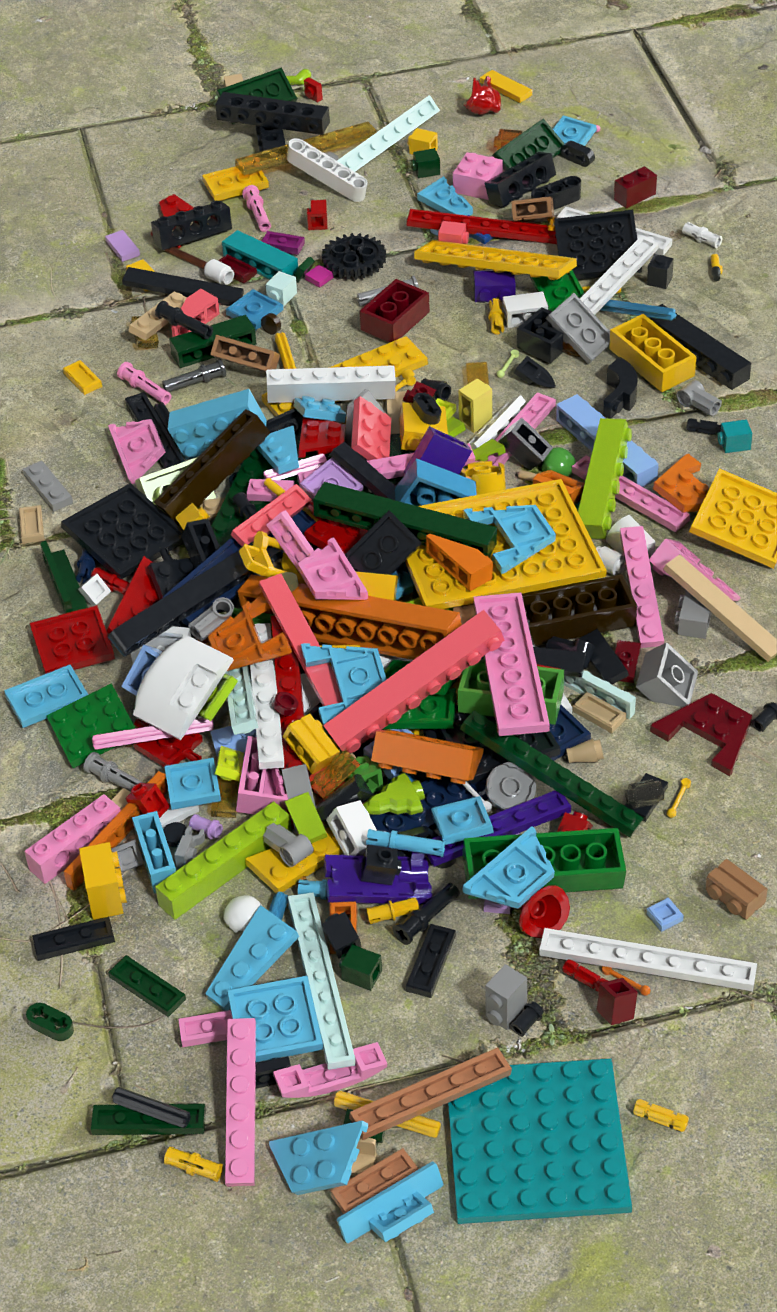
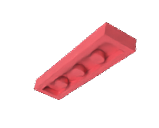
M295 484L232 530L231 536L241 546L244 544L248 545L254 541L258 531L265 532L267 535L271 533L266 524L278 514L286 510L292 518L307 507L312 499Z

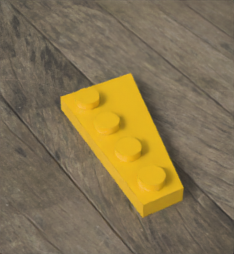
M328 827L325 828L328 837L311 843L313 853L293 867L288 866L282 860L279 852L273 848L247 857L245 862L246 866L277 894V892H284L298 883L301 877H307L323 867L325 855H341L343 851L332 830Z

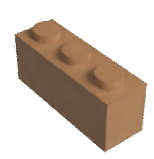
M219 335L215 337L210 354L215 358L263 372L276 369L280 354L275 351Z

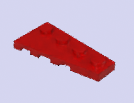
M143 556L108 626L107 633L110 634L115 628L160 600L148 571L149 564L153 562L147 557Z

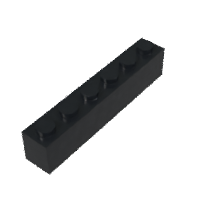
M675 313L677 315L676 318H673L672 321L649 318L696 356V366L729 389L733 390L750 379V361L677 313Z

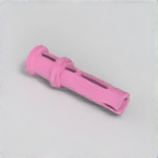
M255 185L245 187L242 196L247 200L246 205L248 209L252 210L260 231L266 232L270 230L271 223L263 208L264 201L259 195V189Z
M124 362L118 368L117 376L122 380L128 381L133 388L142 389L165 405L170 402L171 393L146 378L145 373L142 370L133 368L130 362Z

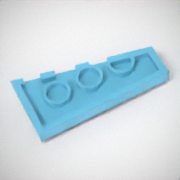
M260 905L206 991L207 998L223 1011H228L230 1004L227 990L253 986L299 938L297 931Z

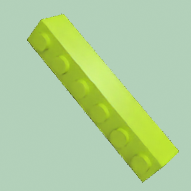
M600 418L578 510L592 539H606L607 530L611 529V512H615V495L619 494L620 490L619 477L623 476L624 473L623 460L627 458V442L631 441L632 430L628 428L626 419Z
M273 801L156 885L158 905L174 920L179 918L246 869L248 866H246L245 858L270 849L263 839V835L269 825L272 823L280 824L292 833L290 815Z

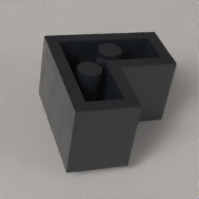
M541 307L517 328V348L551 364L563 353V333L553 329V326L546 319L552 311Z

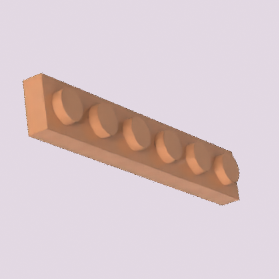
M497 1047L350 1112L349 1118L352 1123L357 1121L368 1123L367 1132L362 1131L360 1136L362 1140H365L511 1075L512 1068Z

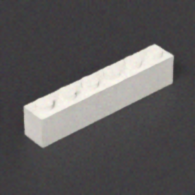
M394 366L266 370L268 403L294 402L295 398L302 399V396L312 397L315 401H322L323 399L334 401L354 400L364 390H369L375 399H395L396 379Z

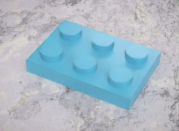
M71 665L4 690L5 697L23 728L47 719L46 715L88 695Z

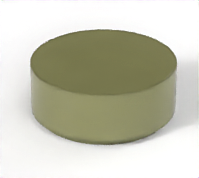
M293 572L281 573L290 591H294L299 585L297 575Z

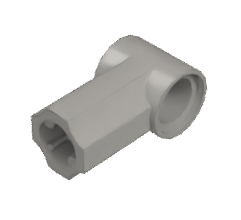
M692 380L676 394L681 405L685 407L693 405L711 416L718 413L722 404V400L706 392L703 385L697 380Z
M224 597L216 599L209 609L188 625L191 634L197 640H205L217 627L232 616L234 606L231 600ZM217 610H224L227 614H219Z
M272 823L267 827L263 835L264 842L279 852L282 860L290 867L295 866L313 853V846L305 835L299 834L295 836L280 824Z

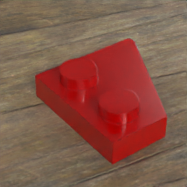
M175 194L159 201L163 217H169L179 211H189L194 208Z

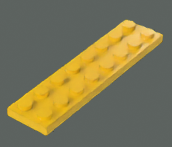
M432 240L414 251V259L422 260L423 263L439 262L440 265L455 264L459 268L470 266L475 267L476 270L493 269L497 273L508 271L513 275L530 274V277L546 276L550 280L560 279V277L569 273L570 270L577 266V258Z
M405 336L328 368L394 366L395 378H397L407 369L413 371L428 365V358ZM267 393L261 395L262 402L275 417L295 408L293 406L294 402L268 403Z

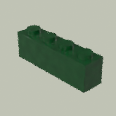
M243 315L210 325L213 327V333L209 339H205L194 332L169 338L171 355L179 368L215 358L210 354L216 335L257 345L254 326L248 317Z

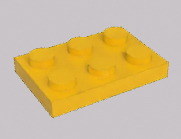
M256 161L202 175L203 182L214 201H223L231 197L242 196L243 189L249 185H255L259 191L269 188V181Z

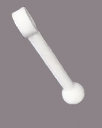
M467 781L465 784H462L474 797L480 796ZM482 799L486 811L489 812L492 804Z

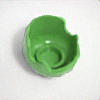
M555 447L541 462V471L553 470L565 476H570L572 465L576 461L568 450L562 447Z

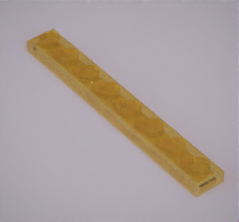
M367 121L303 141L321 152H327L366 141L377 133V130ZM288 144L235 159V166L243 175H250L254 172L270 169L271 167L285 165L289 163L287 160Z

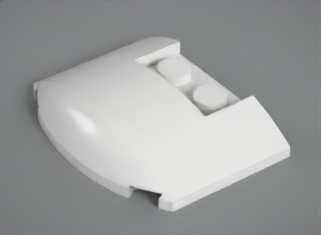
M190 636L182 637V639L167 647L147 670L137 691L133 715L181 740L234 659Z

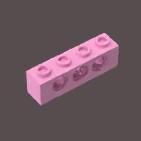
M103 794L25 850L29 870L44 884L49 882L80 854L79 848L87 847L121 811L120 807Z

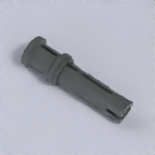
M217 359L216 362L206 366L204 364L200 365L197 370L163 380L162 385L164 390L171 392L201 381L208 383L210 379L219 376L225 377L226 370L222 360Z

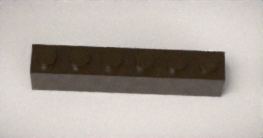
M245 409L154 501L155 505L176 524L180 525L176 516L191 503L196 507L202 505L204 500L234 472L243 460L250 456V453L258 445L264 442L271 432L258 415Z

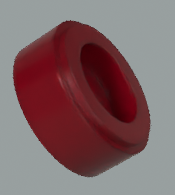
M279 692L276 694L272 705L278 713L291 716L295 713L299 703L294 695L288 692Z

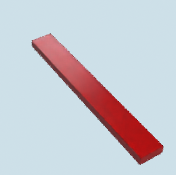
M410 209L407 218V226L439 230L443 221L465 223L466 232H469V234H489L492 237L557 244L555 231L548 230V225Z

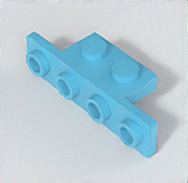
M430 1162L338 1217L337 1223L344 1241L350 1243L368 1231L373 1230L384 1242H387L433 1214V1207L425 1197L444 1185L437 1164Z

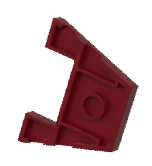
M710 693L650 725V732L669 742L682 727L692 731L722 748L712 759L711 766L731 776L751 725L752 714Z

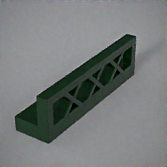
M47 541L40 542L45 566L64 613L88 608L84 596L78 590L80 586L65 550L51 553Z

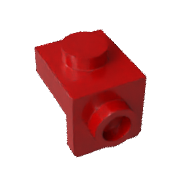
M574 811L572 815L565 812L557 832L591 830L593 825L587 821L588 816Z

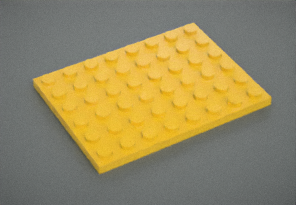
M562 479L418 506L464 518L463 510L467 508H472V512L484 511L486 507H492L494 510H506V506L536 505L556 534L553 543L504 574L500 573L493 562L492 580L472 591H469L426 553V546L421 545L405 563L423 606L447 609L473 604L474 597L511 593L523 594L606 577L607 570ZM494 523L488 524L490 526L496 527ZM498 528L497 544L490 556L491 561L494 553L510 549Z

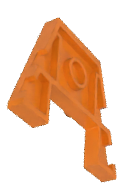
M685 454L654 482L653 490L682 513L699 511L709 491V487L696 479L692 474L700 471L701 463L690 454Z
M262 590L258 592L259 597L252 603L248 601L242 606L243 611L235 618L230 616L208 636L212 648L234 659L227 671L292 653L289 642L283 632L261 643L252 619L271 609Z

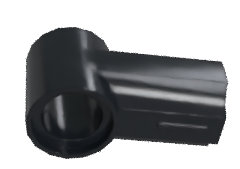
M556 636L548 639L545 646L548 649L586 652L587 659L584 669H587L595 649L594 645L579 639L571 641Z

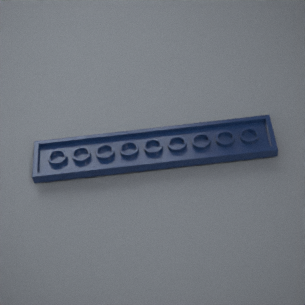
M560 705L556 725L550 724L549 728L560 746V755L550 758L553 761L567 754L566 749L591 739V733L568 710ZM441 775V779L428 778L421 782L425 799L421 800L423 812L413 815L407 812L402 814L387 812L380 815L369 814L377 831L391 833L394 830L399 833L420 826H427L435 830L437 826L433 819L431 808L474 798V796L462 784L451 782V777ZM487 779L470 784L484 801L488 799L485 790Z

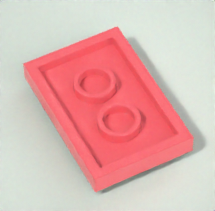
M359 396L354 400L351 448L367 460L390 457L391 418L376 408L371 402Z

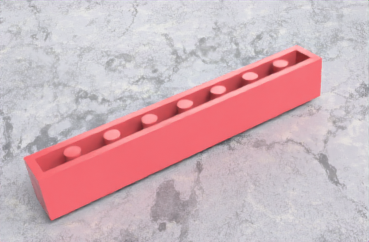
M482 610L324 724V728L338 745L344 756L357 751L361 744L369 738L375 737L376 731H381L387 725L397 722L401 715L410 709L418 707L427 696L437 693L445 683L458 678L463 670L477 664L488 652L498 649L502 642L505 641L501 630L485 610Z

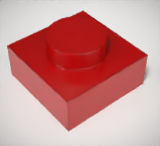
M310 77L304 80L305 96L317 103L323 100L322 84Z

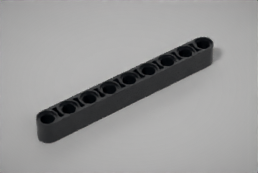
M267 546L266 550L270 560L274 562L282 552L280 549ZM237 551L115 628L109 634L108 639L120 654L125 657L245 581L251 574L254 575L255 572L245 567L240 553Z

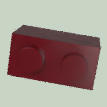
M644 166L616 179L614 182V200L627 209L656 195L657 174Z

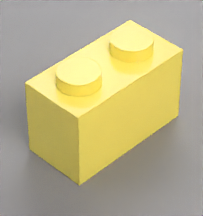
M475 379L458 390L459 420L473 433L483 428L492 418V388L479 379Z

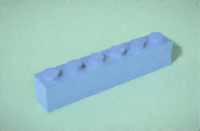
M576 394L557 404L556 421L589 450L593 451L600 418L605 417L596 411L586 400ZM628 441V455L623 460V476L645 487L657 480L658 463L654 458L645 453L640 446H637L633 441Z

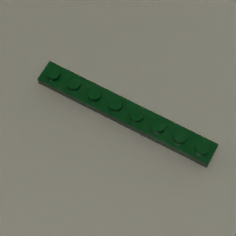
M474 710L463 722L460 730L612 827L618 828L620 832L629 838L641 825L644 818L635 811L627 808L613 797L594 787L591 783L578 777L569 769L564 768L547 755L531 747L528 743L514 735L499 736L497 724L487 719L484 715Z

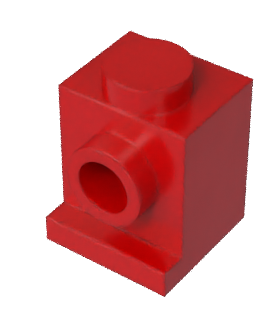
M326 199L311 200V208H307L308 230L328 229Z

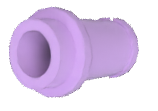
M194 814L189 822L192 830L200 832L201 829H204L209 839L219 838L223 830V826L218 820H209L197 814Z

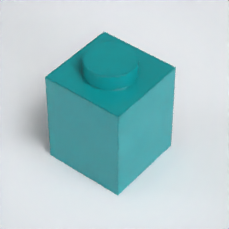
M747 419L721 423V432L717 434L718 443L723 446L725 453L751 450L753 433Z

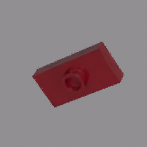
M617 641L615 654L629 673V676L620 681L634 683L641 643Z

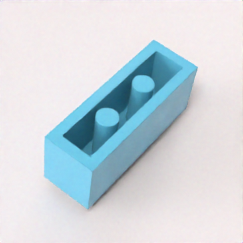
M157 811L132 817L136 839L154 894L156 893L155 886L176 872Z

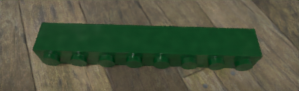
M323 482L313 499L314 516L368 531L390 510L424 546H426V535L433 534L478 549L490 558L497 544V527L328 482Z

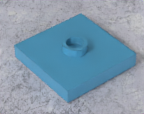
M252 289L226 309V315L232 318L246 315L255 330L262 326V317L268 313L277 315L284 309L282 303Z

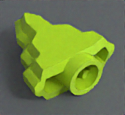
M402 773L393 777L391 783L383 786L381 793L370 797L363 806L369 814L380 815L387 812L402 814L407 812L413 815L423 812L421 800L425 799L422 785L418 780L411 782L409 777Z

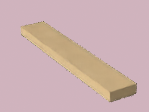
M679 554L665 565L663 570L767 662L777 655V639Z

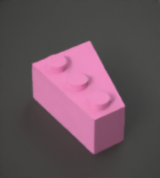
M248 736L236 812L255 815L273 801L287 812L285 801L288 800V797L285 794L283 778L280 775L279 768L259 769L256 737Z

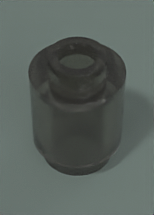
M652 779L629 784L628 790H625V798L628 805H632L634 809L656 805L659 801H663L664 791L661 782Z

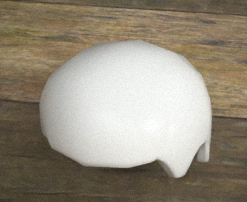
M249 895L233 898L224 910V921L235 933L244 931L262 904Z

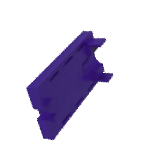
M412 852L411 857L398 856V860H401L400 875H395L392 885L361 881V860L363 856L325 855V877L330 878L326 884L328 902L389 903V900L394 903L416 898L418 904H426L432 898V887L428 880L429 866L427 857H424L425 854Z

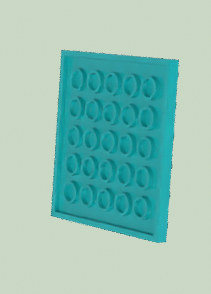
M612 1058L510 1065L512 1068L511 1075L448 1102L458 1224L632 1213V1201Z

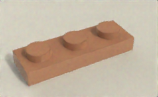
M404 1148L351 1178L347 1185L331 1190V1197L342 1213L345 1214L419 1168Z

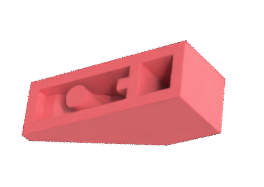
M199 289L187 297L181 307L184 314L204 324L220 314L218 298L203 289ZM179 325L171 326L173 337L191 332Z

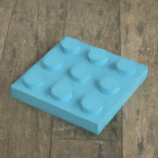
M308 976L227 990L232 1019H256V1062L323 1050L322 1037Z

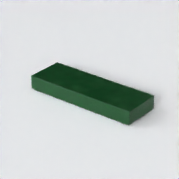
M127 955L108 972L109 978L167 1017L186 1000V995Z

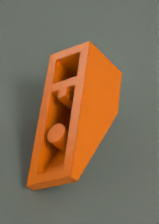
M433 534L426 535V553L469 591L492 580L493 562L478 549Z

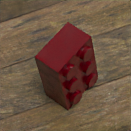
M395 279L360 310L361 331L389 343L402 338L430 312L429 292Z

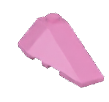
M665 539L649 559L653 564L652 568L661 576L664 574L670 576L663 568L680 554L731 600L739 601L741 598L724 581L717 577L714 579L712 577L714 572L709 567L699 563L700 559L679 541Z

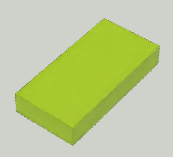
M309 792L285 801L298 834L305 835L311 843L328 837Z

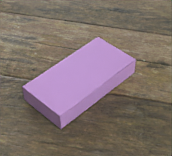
M123 230L105 236L107 244L122 262L140 256L139 249Z

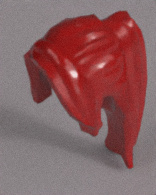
M486 76L482 86L479 80L473 78L471 97L464 103L467 110L478 115L486 114L489 111L498 113L501 110V96L491 86V78L489 76Z

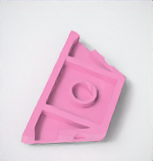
M152 419L140 422H126V426L116 427L115 424L108 425L131 484H134L135 480L141 478L166 453Z
M330 538L328 545L324 549L317 548L309 557H305L298 563V571L315 599H368V591L335 538Z

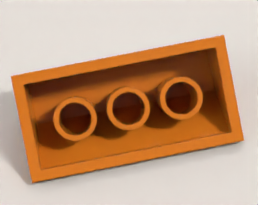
M387 729L376 731L371 761L378 762V767L393 769V766L402 767V772L417 774V771L427 772L426 777L441 779L442 775L451 777V782L465 784L466 781L474 779L484 748Z

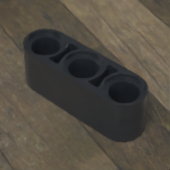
M568 176L532 190L531 199L551 197L553 198L554 210L569 205L581 198V179L577 176Z

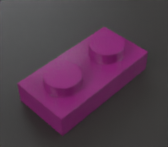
M267 231L262 242L288 254L299 255L305 244V238Z

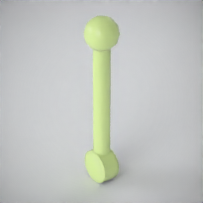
M518 350L511 351L508 361L501 370L497 371V377H504L505 371L513 359L519 357Z

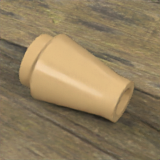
M590 739L566 749L569 763L598 762V760L604 759L600 739Z

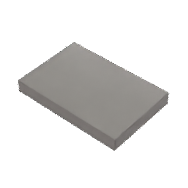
M575 293L546 318L557 331L563 333V338L588 364L610 345V331Z

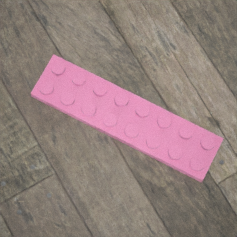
M511 593L474 597L476 615L485 610L499 627L505 640L498 649L484 655L499 736L549 732L550 724L522 594Z

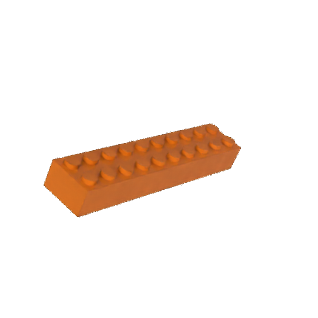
M250 575L238 590L241 606L248 601L252 603L259 597L258 592L261 590L259 581L265 580L267 577ZM301 583L291 592L318 642L377 648L379 654L414 660L462 625L460 612L373 596H368L366 600L315 599L307 584ZM269 609L266 612H264L267 614L274 615L272 609Z

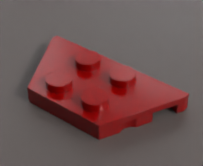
M303 417L298 458L306 457V452L317 451V455L331 453L334 448L345 442L346 425L330 420Z

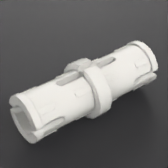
M690 222L685 223L682 233L695 238L697 242H704L715 248H718L722 243V236L708 231V228L698 227Z

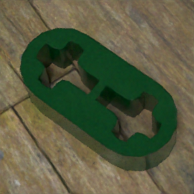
M41 1002L34 1003L28 1007L26 1018L32 1029L57 1041H65L73 1035L74 1026L69 1015Z

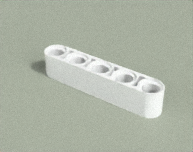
M294 138L289 141L287 151L288 162L354 202H361L365 199L367 180L363 176L301 139Z

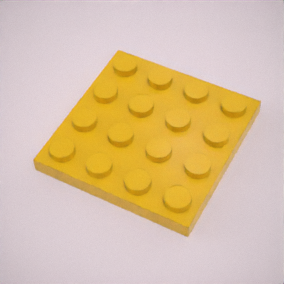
M719 468L689 532L774 569L777 563V493Z

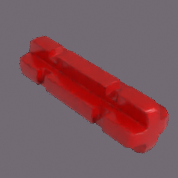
M570 959L566 960L562 967L564 973L572 977L574 976V979L590 988H595L597 992H599L600 983L608 981L604 978L600 979L601 976L581 965L579 966L578 963Z

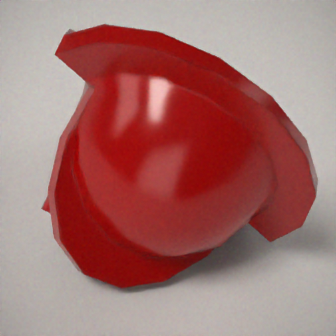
M550 885L540 889L527 900L521 908L519 919L521 931L530 937L542 939L544 928L561 930L568 919L570 911L569 898L565 891L556 885Z

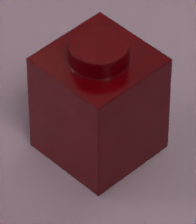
M624 978L600 983L596 1011L610 1025L633 1020L638 991Z

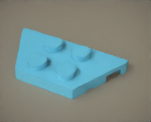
M531 826L463 885L462 891L471 896L517 909L520 908L554 878L555 871L551 862L546 858L543 845H540L536 837L535 828Z
M357 1121L269 1141V1146L291 1192L296 1195H302L347 1185L352 1172V1165L360 1149L356 1148L362 1131L367 1132L368 1123Z

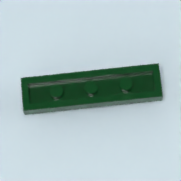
M169 1104L190 1112V1122L186 1128H182L121 1105H93L91 1133L92 1135L204 1134L206 1106L205 1104Z

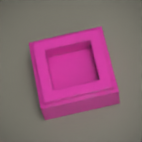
M320 265L305 274V280L319 288L334 278L331 271Z

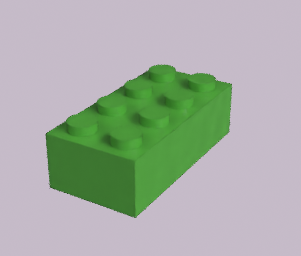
M481 659L477 664L469 666L463 671L458 688V712L471 714L475 710L481 715L495 717L485 661ZM537 666L549 724L556 725L564 692V670Z

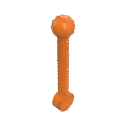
M602 966V973L604 975H612L618 979L624 978L632 987L640 990L642 995L647 996L650 994L651 989L649 986H642L612 970L611 967Z

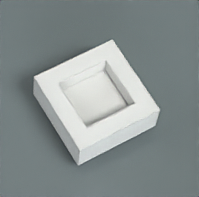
M98 574L93 575L78 588L91 606L97 605L111 592Z

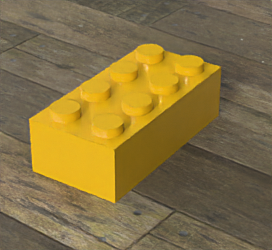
M641 314L610 329L609 349L618 357L628 361L636 372L660 392H664L695 376L696 356L646 315Z

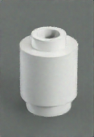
M212 259L204 267L205 276L219 284L228 285L234 278V271L231 267L218 260Z
M598 546L596 548L608 573L615 576L625 570L623 554L606 546Z

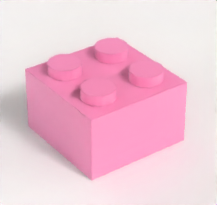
M467 152L453 172L455 192L489 200L485 182L503 172V160Z

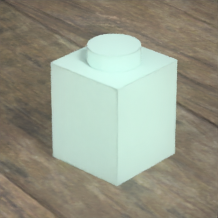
M278 271L266 283L267 296L285 306L297 294L296 277Z

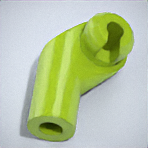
M303 69L296 76L286 77L290 85H304V80L308 77L311 78V72L308 69Z

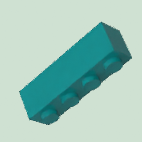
M239 230L222 241L223 257L228 254L257 268V274L269 280L278 271L294 276L298 268V258Z

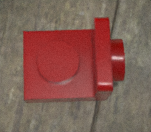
M138 783L125 798L128 803L137 804L143 814L157 811L159 818L170 808L169 803L156 783Z

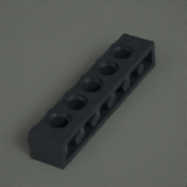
M222 92L215 104L217 120L318 135H323L330 123L328 106Z

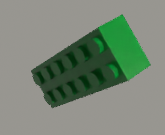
M618 828L536 833L540 845H543L546 858L551 862L555 871L554 878L542 888L556 885L565 892L623 889L626 866ZM522 834L464 838L462 858L466 882ZM468 895V899H477V898H479V897H475V896Z

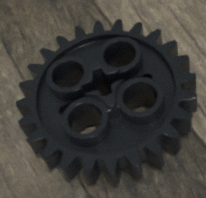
M351 233L349 237L343 234V238L336 237V241L330 240V244H325V249H322L324 268L332 271L333 276L339 274V278L347 276V280L351 276H354L355 280L358 279V276L365 278V274L373 276V271L379 272V268H383V263H386L385 245L381 244V240L376 241V237L369 239V234L364 237L361 236V233L357 236Z

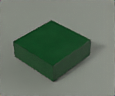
M308 257L297 268L294 274L297 283L311 270L315 263L312 257Z

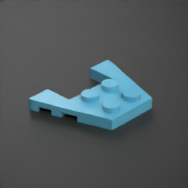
M536 505L506 506V510H494L492 507H486L484 511L472 512V508L463 510V517L465 519L487 525L494 523L510 546V549L494 553L492 561L501 574L506 573L550 545L556 538L555 532Z
M309 643L301 644L306 667L331 662L341 695V703L319 707L322 725L329 722L387 680L377 648L346 646L345 649L332 648V645L322 644V647L310 646Z

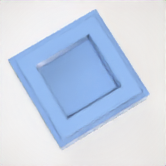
M669 897L647 908L646 912L661 932L682 922L684 917Z

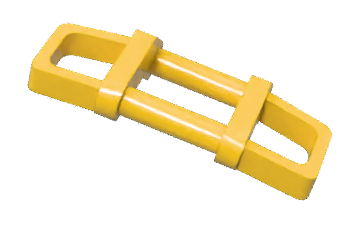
M258 531L254 537L253 546L244 544L239 550L243 563L248 570L267 578L283 572H293L297 575L298 583L306 584L284 550L282 557L284 571L273 567L266 550L267 546L283 550L276 538L268 536L267 533Z

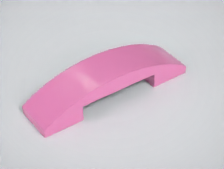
M378 1042L353 1049L355 1066L328 1070L327 1064L324 1063L302 1070L300 1064L274 1071L273 1076L282 1097H311L334 1092L372 1077L387 1067L386 1059Z

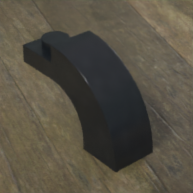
M618 357L607 367L606 384L615 388L604 399L603 416L608 419L620 413L622 409L630 411L637 399V373L628 361Z

